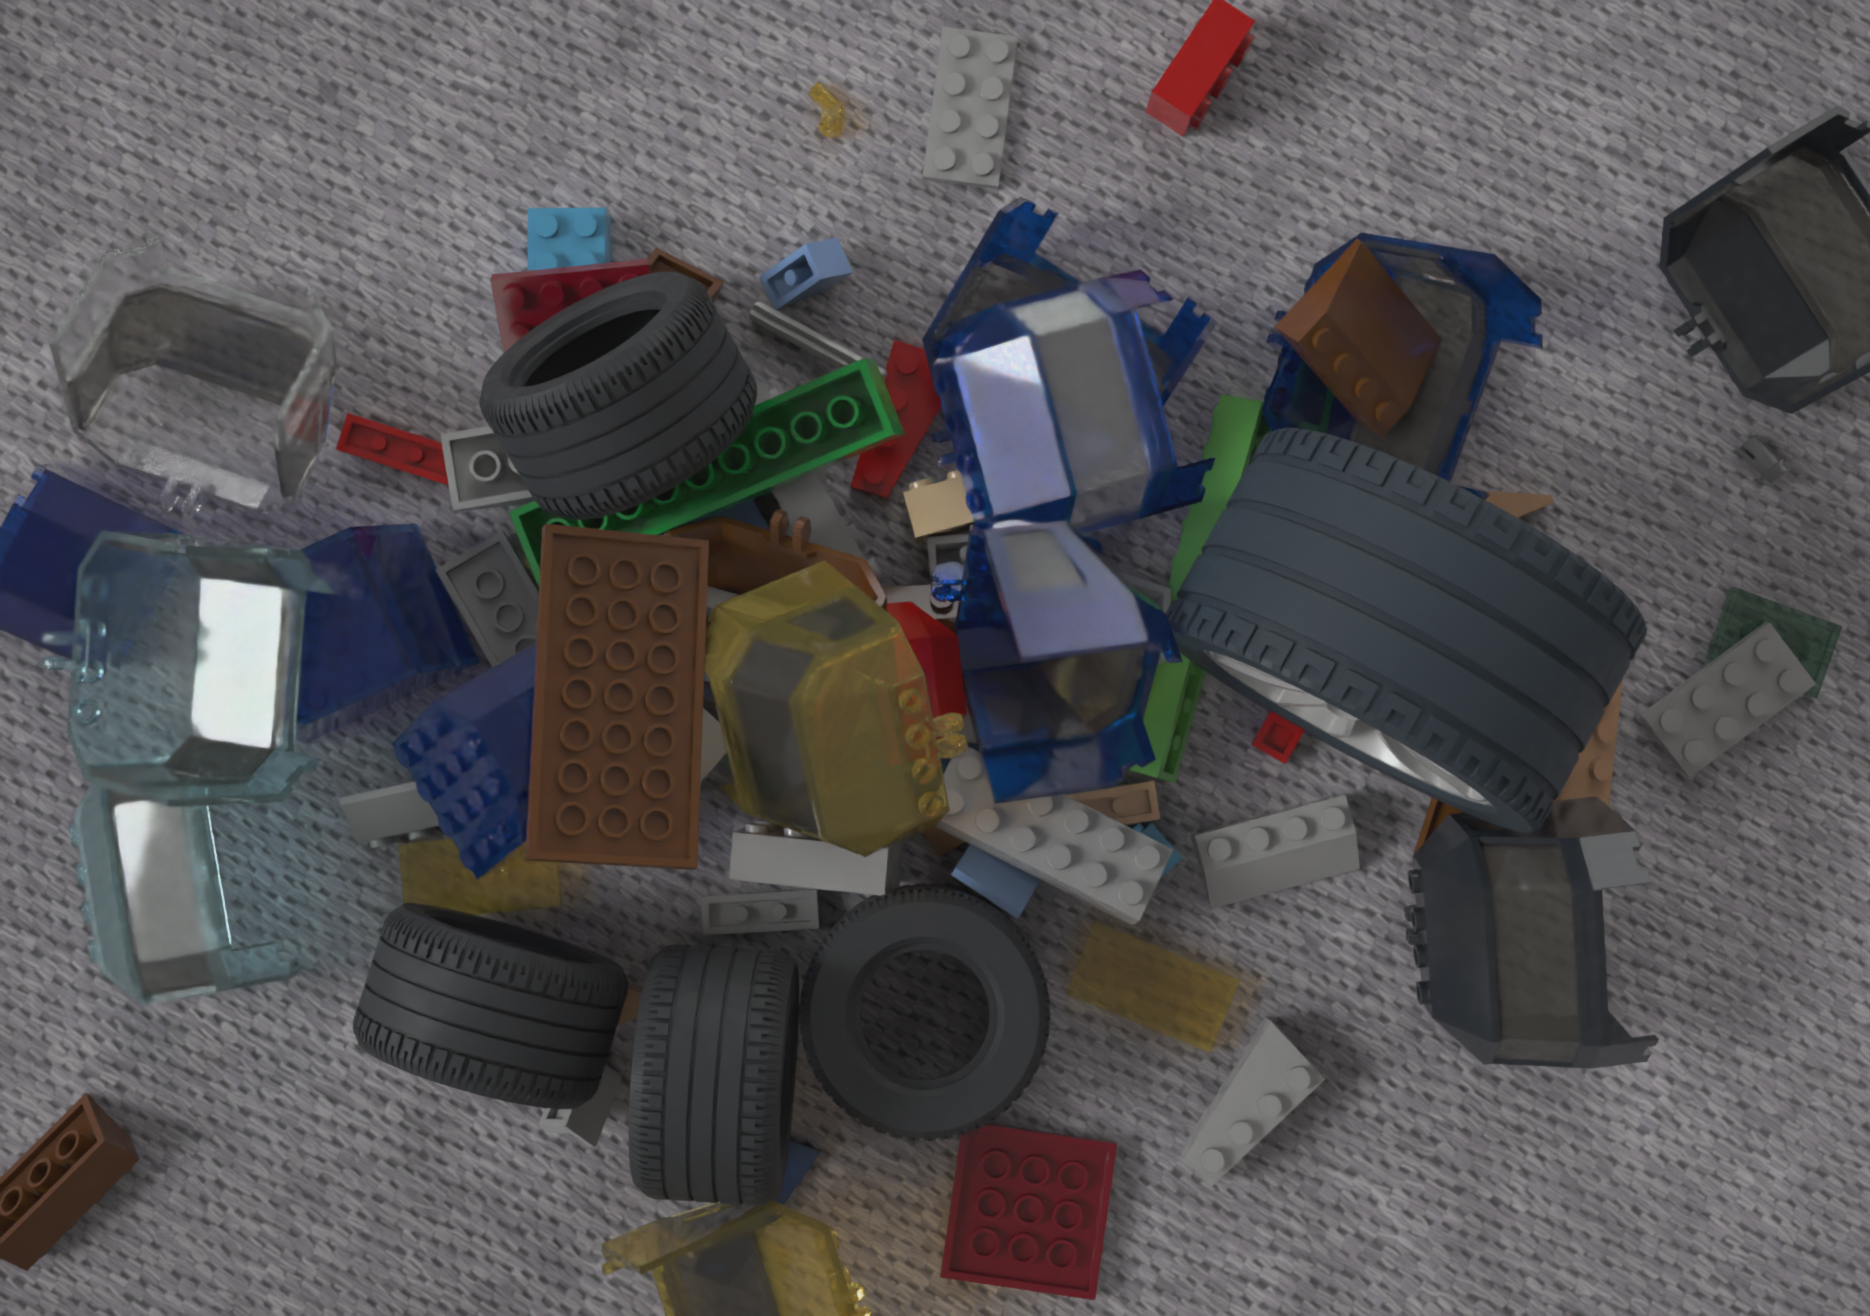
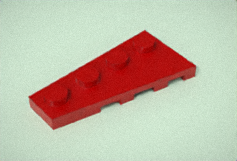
M894 340L885 369L887 376L884 383L905 435L861 453L850 488L886 499L889 497L918 445L965 369L967 361Z

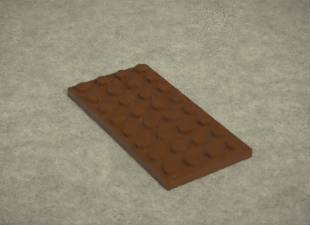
M545 524L543 526L525 861L685 870L697 868L709 540Z

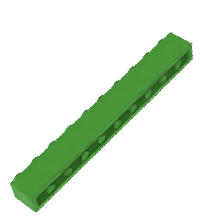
M1221 394L1219 404L1214 409L1212 430L1208 443L1205 444L1202 451V466L1198 479L1194 482L1191 491L1192 501L1188 516L1184 519L1181 526L1182 537L1177 554L1174 555L1171 562V577L1168 588L1171 589L1170 604L1172 601L1178 600L1176 595L1197 556L1202 554L1201 549L1222 511L1227 509L1226 504L1247 466L1252 463L1251 458L1263 437L1268 432L1273 431L1278 411L1263 401ZM1169 643L1167 644L1166 661L1140 673L1141 685L1136 702L1130 709V724L1126 739L1123 740L1119 749L1120 760L1118 767L1175 783L1206 671L1182 655Z

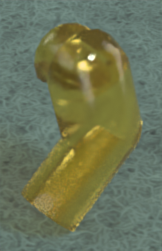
M819 81L810 89L808 97L822 109L821 123H818L820 133L825 137L834 138L839 136L845 127V105Z

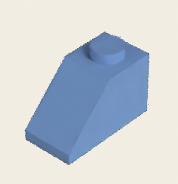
M837 237L806 243L759 277L773 309L778 311L831 288L852 274L853 271Z

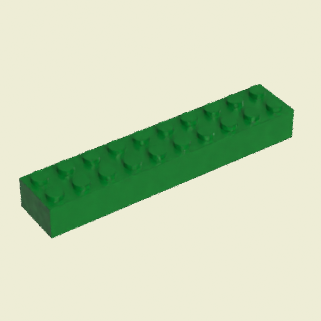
M863 358L755 405L752 417L746 428L721 455L687 480L646 502L611 515L583 520L567 519L550 514L543 510L535 501L509 511V514L536 582L539 585L542 528L545 524L664 536L668 530L705 520L905 435L876 360Z

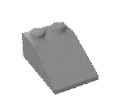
M490 426L440 434L454 512L523 505L535 501Z

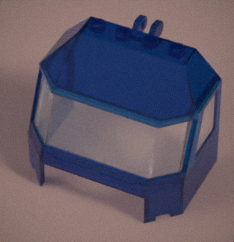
M1141 269L1101 277L995 304L955 321L932 367L935 376L934 385L941 398L946 426L945 430L931 434L932 442L943 443L952 439L955 452L946 453L937 458L939 467L953 463L956 464L958 471L961 473L966 491V505L971 511L974 523L1015 551L1196 504L1203 500L1206 488L1202 485L1205 472L1212 470L1216 457L1178 466L1137 308L1174 300V298L1165 290L1157 291L1149 284L1151 278Z

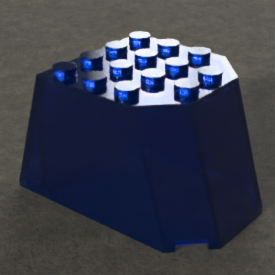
M59 463L37 465L31 475V478L37 481L36 485L27 498L21 495L17 496L0 527V630L105 675L111 667L118 669L134 642L127 639L128 635L134 637L144 624L152 608L145 604L147 599L153 601L158 593H160L170 574L163 570L167 561L173 563L179 557L187 541V538L181 536L184 527Z
M416 523L348 527L238 578L218 635L221 655L253 725L306 744L480 663L452 599L435 571L437 566Z
M536 643L434 700L391 743L395 748L398 762L408 769L416 782L419 795L424 801L429 802L438 817V824L445 835L451 837L460 852L461 862L469 871L473 872L477 880L526 854Z

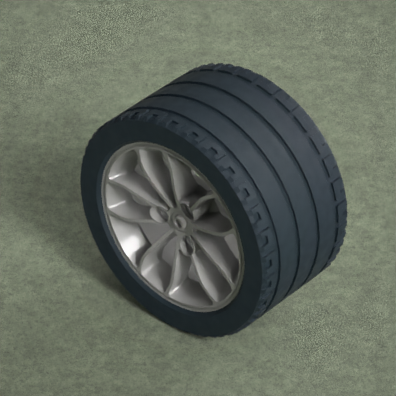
M1283 428L1268 432L1251 458L1252 463L1247 466L1226 504L1227 509L1222 511L1201 549L1202 554L1197 556L1176 594L1178 600L1172 601L1160 623L1163 637L1182 655L1233 690L1363 764L1436 800L1498 826L1523 833L1540 830L1554 805L1551 802L1552 799H1556L1560 795L1579 760L1578 753L1585 749L1604 714V707L1610 703L1630 666V661L1635 657L1646 636V624L1638 607L1611 580L1563 545L1512 514L1445 479L1383 452L1333 435L1298 428Z

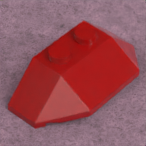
M911 601L887 603L888 654L879 674L890 763L930 758L967 714L958 635Z

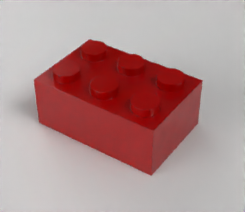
M1213 0L1152 90L1145 112L1182 137L1189 127L1196 131L1207 115V110L1212 103L1209 97L1212 96L1217 100L1234 70L1231 65L1238 68L1249 52V47L1255 39V36L1250 34L1255 20L1225 0Z

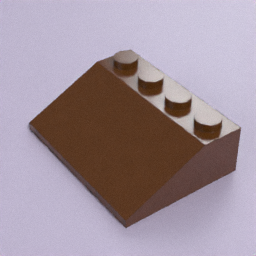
M1356 239L1274 326L1359 423L1380 437H1383L1410 409L1442 340L1359 239Z

